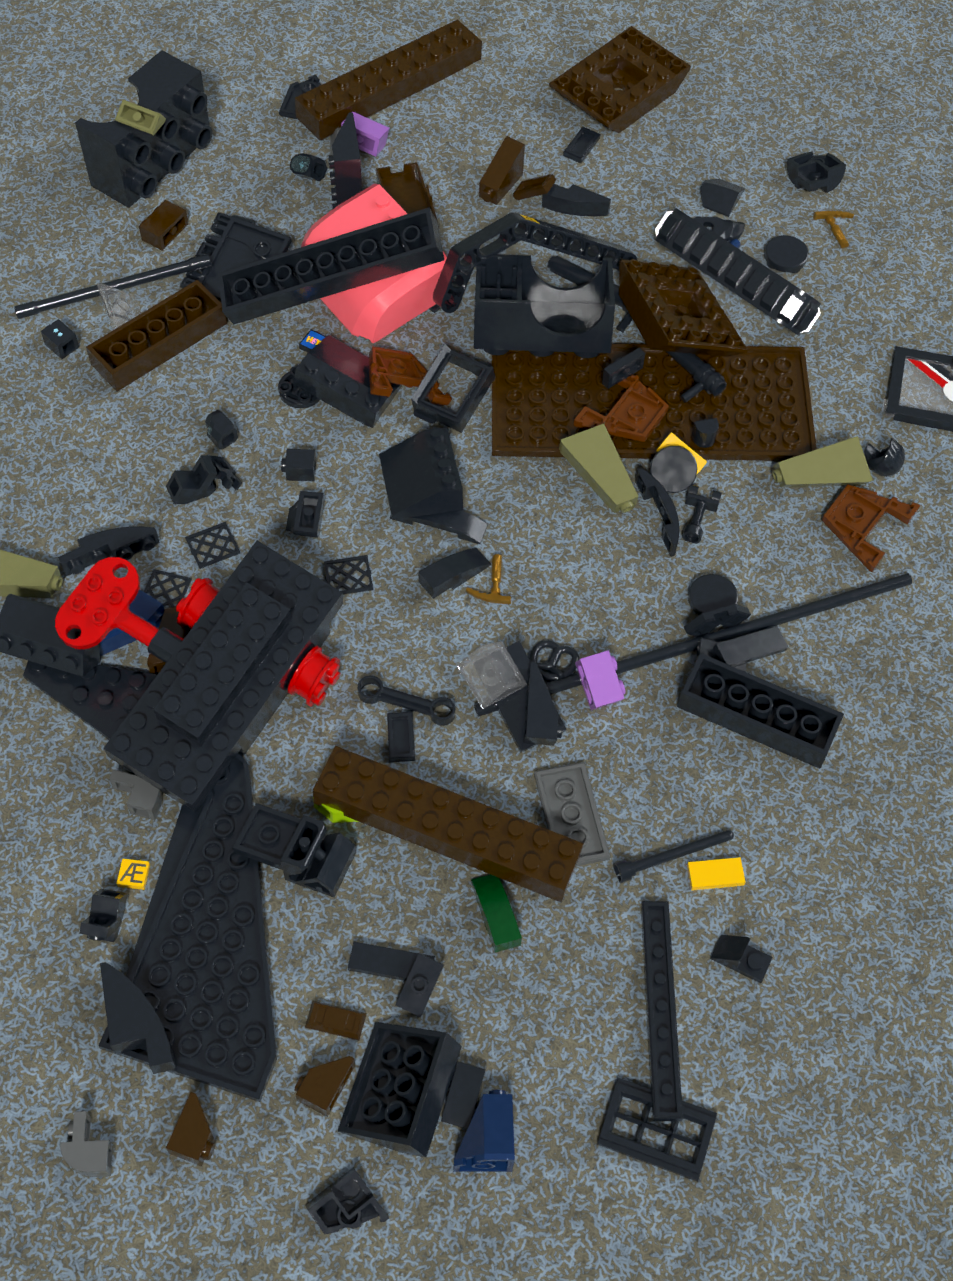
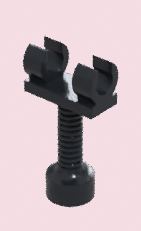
M692 484L689 487L685 504L696 508L690 525L685 526L682 537L687 542L697 544L701 541L703 535L700 524L704 511L717 512L722 492L713 490L711 499L697 495L699 486Z

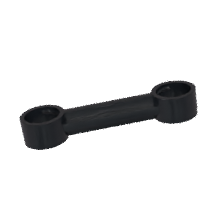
M371 675L363 677L358 683V696L364 703L374 704L382 701L430 716L431 720L440 726L452 723L455 718V704L449 698L439 697L433 701L384 687L378 677ZM368 684H375L380 688L379 692L372 696L363 694L361 690ZM445 705L450 708L451 714L442 718L436 716L433 710L438 706Z

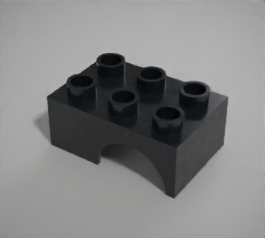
M163 50L128 78V82L137 89L139 98L137 105L160 113L166 118L165 123L154 136L117 121L98 123L80 118L75 122L91 186L128 208L141 197L144 199L149 198L155 192L157 183L169 172L171 174L177 173L182 168L185 158L196 148L204 149L212 138V128L209 124L207 112V95L204 93L201 71Z
M497 254L476 267L474 349H483L491 355H504L509 350L529 351L532 355L538 357H547L554 352H574L575 355L581 358H594L600 353H611L615 313L612 258H603L597 274L587 283L573 288H559L544 282L536 274L532 266L531 255Z

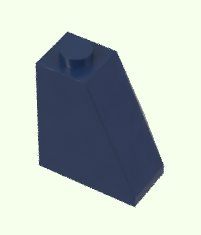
M491 1090L489 1094H483L454 1158L453 1172L513 1171L515 1152L512 1094H506L504 1090Z

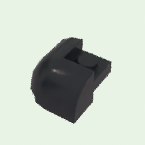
M812 151L787 159V171L791 182L797 189L805 188L809 192L816 191L819 188L826 193L834 190L840 184L846 169V164L830 153H827L826 156L813 155Z

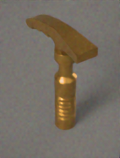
M843 211L815 212L814 220L826 219L827 224H830L832 227L831 231L841 248L848 247L849 243L839 225L835 224L834 217L850 219L854 217V214Z
M495 554L492 556L491 581L493 582V588H491V594L479 593V591L472 588H467V593L490 603L511 604V596L500 595L501 555Z

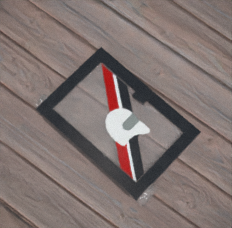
M896 346L888 398H883L880 412H884L885 416L894 417L893 420L953 432V356Z

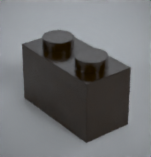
M164 200L139 225L142 241L163 251L188 225L186 210Z

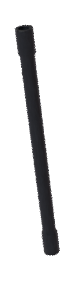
M207 253L179 263L47 299L14 306L17 318L21 319L36 315L42 311L185 272L212 267Z

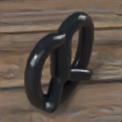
M543 640L533 647L529 659L531 662H536L543 679L554 681L570 676L577 669L575 662L579 660V654L572 647L559 646L553 641ZM551 648L553 650L547 663H537V656L541 649ZM566 653L572 657V661L569 667L562 672L556 666L561 655ZM543 670H550L554 674L545 672Z

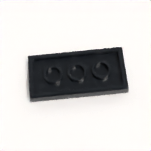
M518 641L475 661L474 666L517 748L522 753L539 744L523 743L527 674L531 661L522 644ZM559 716V718H558V723H562V725H563V727H562V733H563V732H565L567 729H566V727H565V725H564V723H563L561 717Z

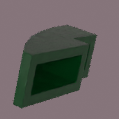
M491 874L472 879L471 883L494 953L521 946L522 937L500 879Z

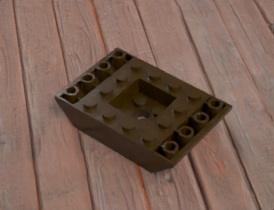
M631 26L551 81L549 86L607 128L621 133L676 93L691 66Z
M621 259L619 266V296L650 350L721 357L746 353L748 349L743 343L742 338L738 335L698 269L691 266L687 268L674 264L662 265L656 262L646 263L635 259Z

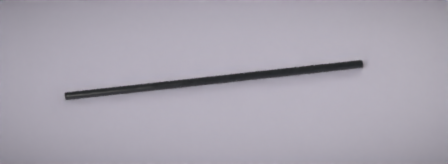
M909 573L616 661L617 670L615 671L616 674H620L695 651L701 638L721 643L912 584V578ZM579 673L545 683L550 695L582 685ZM492 699L474 705L478 717L498 711Z

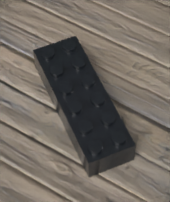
M700 653L681 692L677 706L684 711L819 769L828 754L844 716V713Z

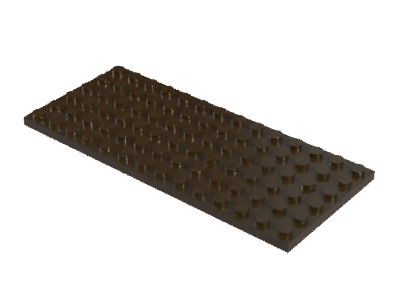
M612 344L611 353H600L594 358H581L575 355L574 352H554L547 357H538L532 355L529 351L509 350L504 355H492V367L495 374V380L492 382V456L564 457L559 450L560 440L588 430L574 426V419L586 406L603 416H607L627 390L618 384L607 389L602 384L604 368L613 364L616 359L628 355L639 347L645 352L644 365L641 370L633 375H637L639 381L646 388L650 387L669 405L666 415L645 442L610 435L620 458L652 459L657 453L656 449L670 432L704 460L784 461L817 450L804 347L746 346L748 349L746 353L730 357L696 354L704 363H709L715 369V372H719L724 377L727 385L723 392L717 396L702 390L686 403L681 400L680 396L696 384L693 376L665 351L650 350L647 344ZM717 418L719 428L715 443L708 448L698 447L691 437L694 422Z

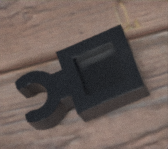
M209 455L213 465L216 467L217 475L215 478L221 479L222 485L229 490L232 486L235 490H238L242 482L235 476L236 472L224 457Z

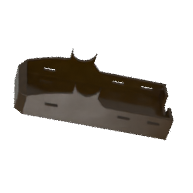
M417 162L404 164L402 172L391 173L390 167L376 168L377 183L407 214L430 208L437 220L432 203V195L430 196L429 186L426 185L425 187Z

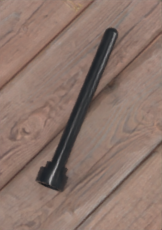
M726 830L634 862L623 859L614 862L613 868L619 882L623 883L632 880V876H635L636 872L730 841L734 838V833L731 830Z

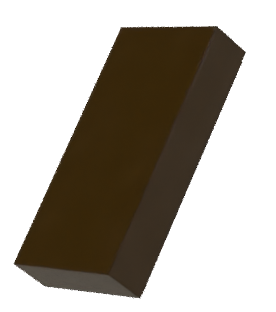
M553 174L521 181L514 191L513 197L516 200H522L547 194L555 183L556 178Z

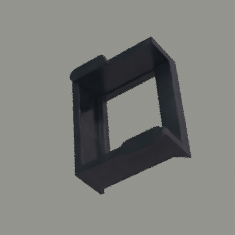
M445 344L411 398L414 416L428 423H435L437 421L462 433L490 385L495 380L494 368L455 352ZM448 362L479 376L456 414L425 401Z

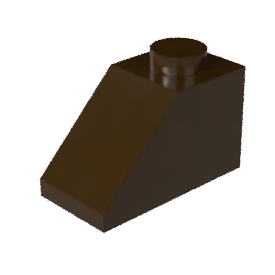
M347 1056L310 1068L307 1075H301L296 1083L294 1091L297 1092V1101L328 1117L356 1066L355 1059Z
M190 1092L166 1149L173 1156L202 1166L205 1159L210 1160L216 1143L213 1142L214 1137L196 1093Z

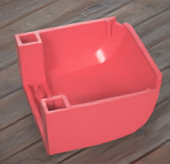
M373 184L341 203L315 222L305 234L301 247L394 219L407 213L380 184ZM443 252L444 261L320 299L352 335L369 339L371 343H375L436 305L433 301V293L447 257Z

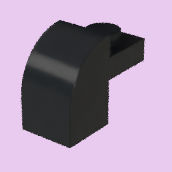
M201 455L192 471H174L166 484L173 504H188L208 497L216 490L213 480L217 475V471L209 455Z
M100 889L92 895L90 916L81 922L79 934L87 935V938L91 940L114 942L118 937L124 916L127 893Z

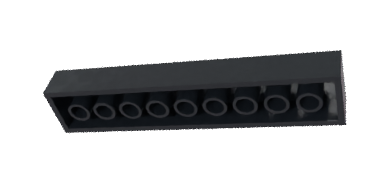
M426 208L217 273L222 311L234 325L444 261L437 220L431 209Z

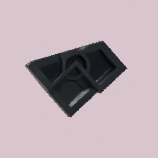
M354 1167L305 1204L308 1212L324 1234L335 1233L343 1228L361 1227L362 1223L378 1216L380 1222H385L389 1219Z

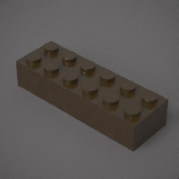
M196 280L86 346L90 364L118 392L226 325V315L222 311L221 302Z

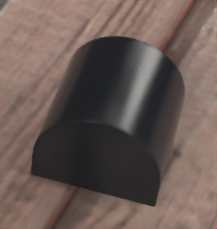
M717 418L694 422L691 437L698 447L708 448L715 443L719 428Z

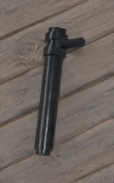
M552 256L547 265L552 273L578 286L587 283L596 275L560 256ZM614 284L615 304L627 312L616 327L617 330L624 333L633 319L619 296V286Z
M665 351L692 375L693 380L696 382L695 385L680 396L684 403L688 402L702 390L717 396L726 388L727 383L724 381V377L719 372H715V369L709 363H704L696 354Z

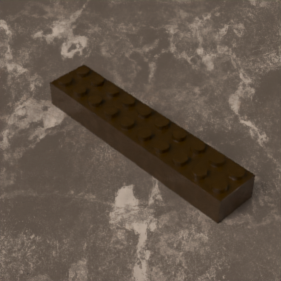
M457 19L295 97L296 118L318 140H322L332 135L337 128H341L342 122L346 119L348 113L355 112L367 118L481 60L482 41Z
M338 746L334 747L313 788V801L316 805L322 807V804L342 811L346 817L561 903L584 843Z

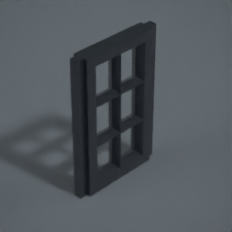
M618 1077L597 1145L698 1182L717 1113L682 1101L683 1119L703 1125L699 1140L697 1141L676 1133L679 1122L672 1121L670 1130L648 1123L647 1119L652 1107L651 1089ZM623 1097L645 1104L641 1120L618 1112ZM616 1117L639 1125L635 1140L612 1133ZM645 1128L668 1136L664 1151L640 1143ZM674 1138L697 1146L692 1162L670 1154Z

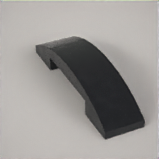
M642 468L637 469L635 483L643 500L653 498L665 523L662 540L670 557L675 556L680 527L674 503L665 488L655 477Z
M463 510L393 519L413 525V522L452 532L458 534L459 539L476 544H481L488 526L484 521Z

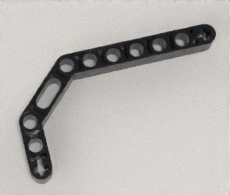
M509 213L451 247L435 287L433 301L444 312H455L461 303L474 267L521 240L598 264H602L603 258H612V267L619 270L620 257L623 258L622 260H637V257L623 246L518 213ZM499 235L498 239L479 249L483 243Z

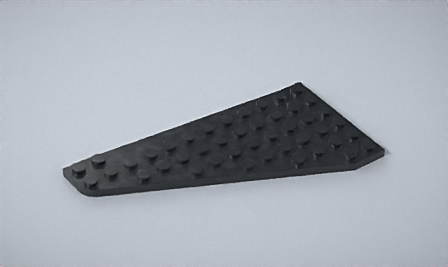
M237 754L196 813L184 805L181 807L126 977L145 995L167 1033L177 1069L168 1072L261 1102L277 1060L259 863L256 860L234 853L232 848L253 810L249 767L246 760L240 754ZM107 1025L98 1046L102 1050L114 1053L110 1046ZM147 1047L117 1054L149 1065Z

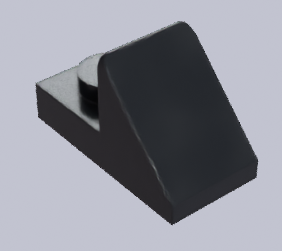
M721 935L710 959L762 983L773 957L749 946L748 943L751 939L749 937Z

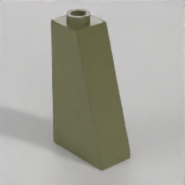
M604 424L560 440V453L614 513L619 511L626 513L636 506L638 500L637 492Z
M858 436L778 462L773 465L774 470H772L773 478L776 483H779L781 488L864 485L873 481Z
M0 550L1 597L13 594L20 597L52 598L55 591L60 590L63 578L58 566Z

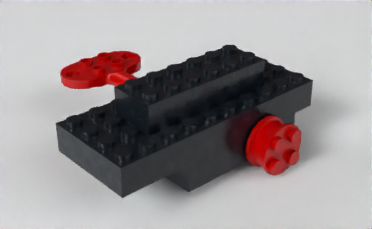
M258 540L221 589L213 586V581L209 578H197L188 596L180 600L176 607V611L179 612L177 624L182 627L189 626L192 628L184 639L165 627L158 629L129 610L130 604L140 589V579L135 567L129 561L119 557H108L98 561L64 602L55 618V628L58 636L69 647L75 649L92 648L97 646L111 630L118 628L148 646L149 653L166 663L103 749L109 758L195 813L238 752L245 755L288 693L292 696L298 694L306 699V704L310 707L315 704L320 706L326 697V689L329 685L333 686L341 674L338 672L340 659L337 657L331 659L323 654L321 646L330 635L329 623L343 605V592ZM118 568H126L128 570L127 575L122 578L115 577L114 573ZM73 628L81 630V635L76 639L67 637L68 632Z

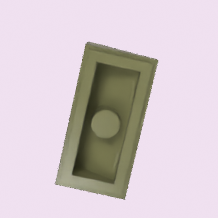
M122 100L115 121L154 136L165 123L166 118L160 113Z

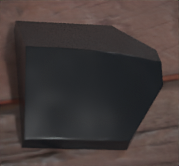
M722 179L705 180L700 188L702 207L729 217L745 188Z

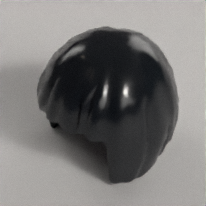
M891 438L889 446L880 452L871 444H868L864 450V456L869 469L880 476L895 475L900 471L905 461V451L902 445L893 438Z

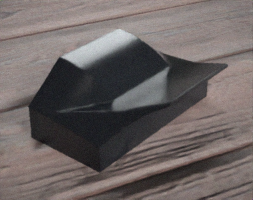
M300 491L298 501L289 508L285 531L293 532L294 535L318 538L324 510V493Z

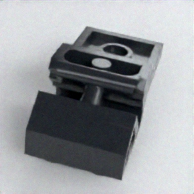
M258 803L255 804L232 847L233 852L283 870L285 880L334 898L356 854L355 844L341 833L326 835L327 825L324 822L303 815L301 819Z

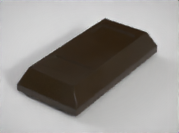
M313 1000L305 1028L360 1041L367 1013Z

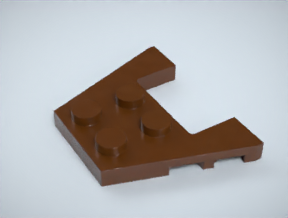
M373 346L369 352L370 393L373 395L390 397L393 391L391 385L394 383L409 388L413 386L419 387L428 372L412 353ZM436 381L427 396L430 403L449 405L452 400L451 396L448 393L444 395L438 389L440 384Z
M632 374L617 383L627 390L607 416H603L585 406L574 419L575 427L590 429L604 424L610 435L645 442L668 412L669 405L650 387L646 388L639 381L637 375L634 376Z
M847 485L824 514L822 521L870 572H873L883 559L885 552L869 544L865 539L885 513L894 516L908 525L921 505L913 502L911 505L899 502L898 498L895 497L888 499L877 496V492Z

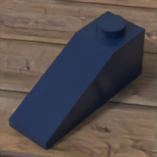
M139 589L135 599L129 606L131 612L159 628L165 611L161 602ZM115 628L99 643L100 656L132 643L137 639L121 629Z

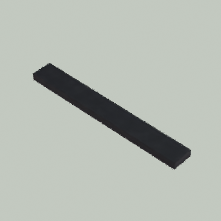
M642 901L641 920L653 1121L682 1122L683 1108L669 902Z

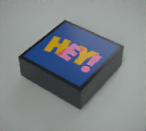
M310 330L299 343V349L308 353L326 336Z

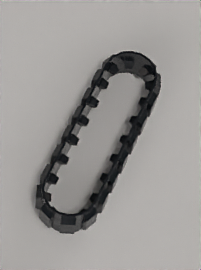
M674 207L672 211L666 212L657 225L654 240L798 336L803 332H808L819 317V307L821 305L819 301Z

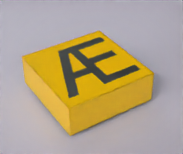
M122 859L117 886L145 890L150 868L149 861Z

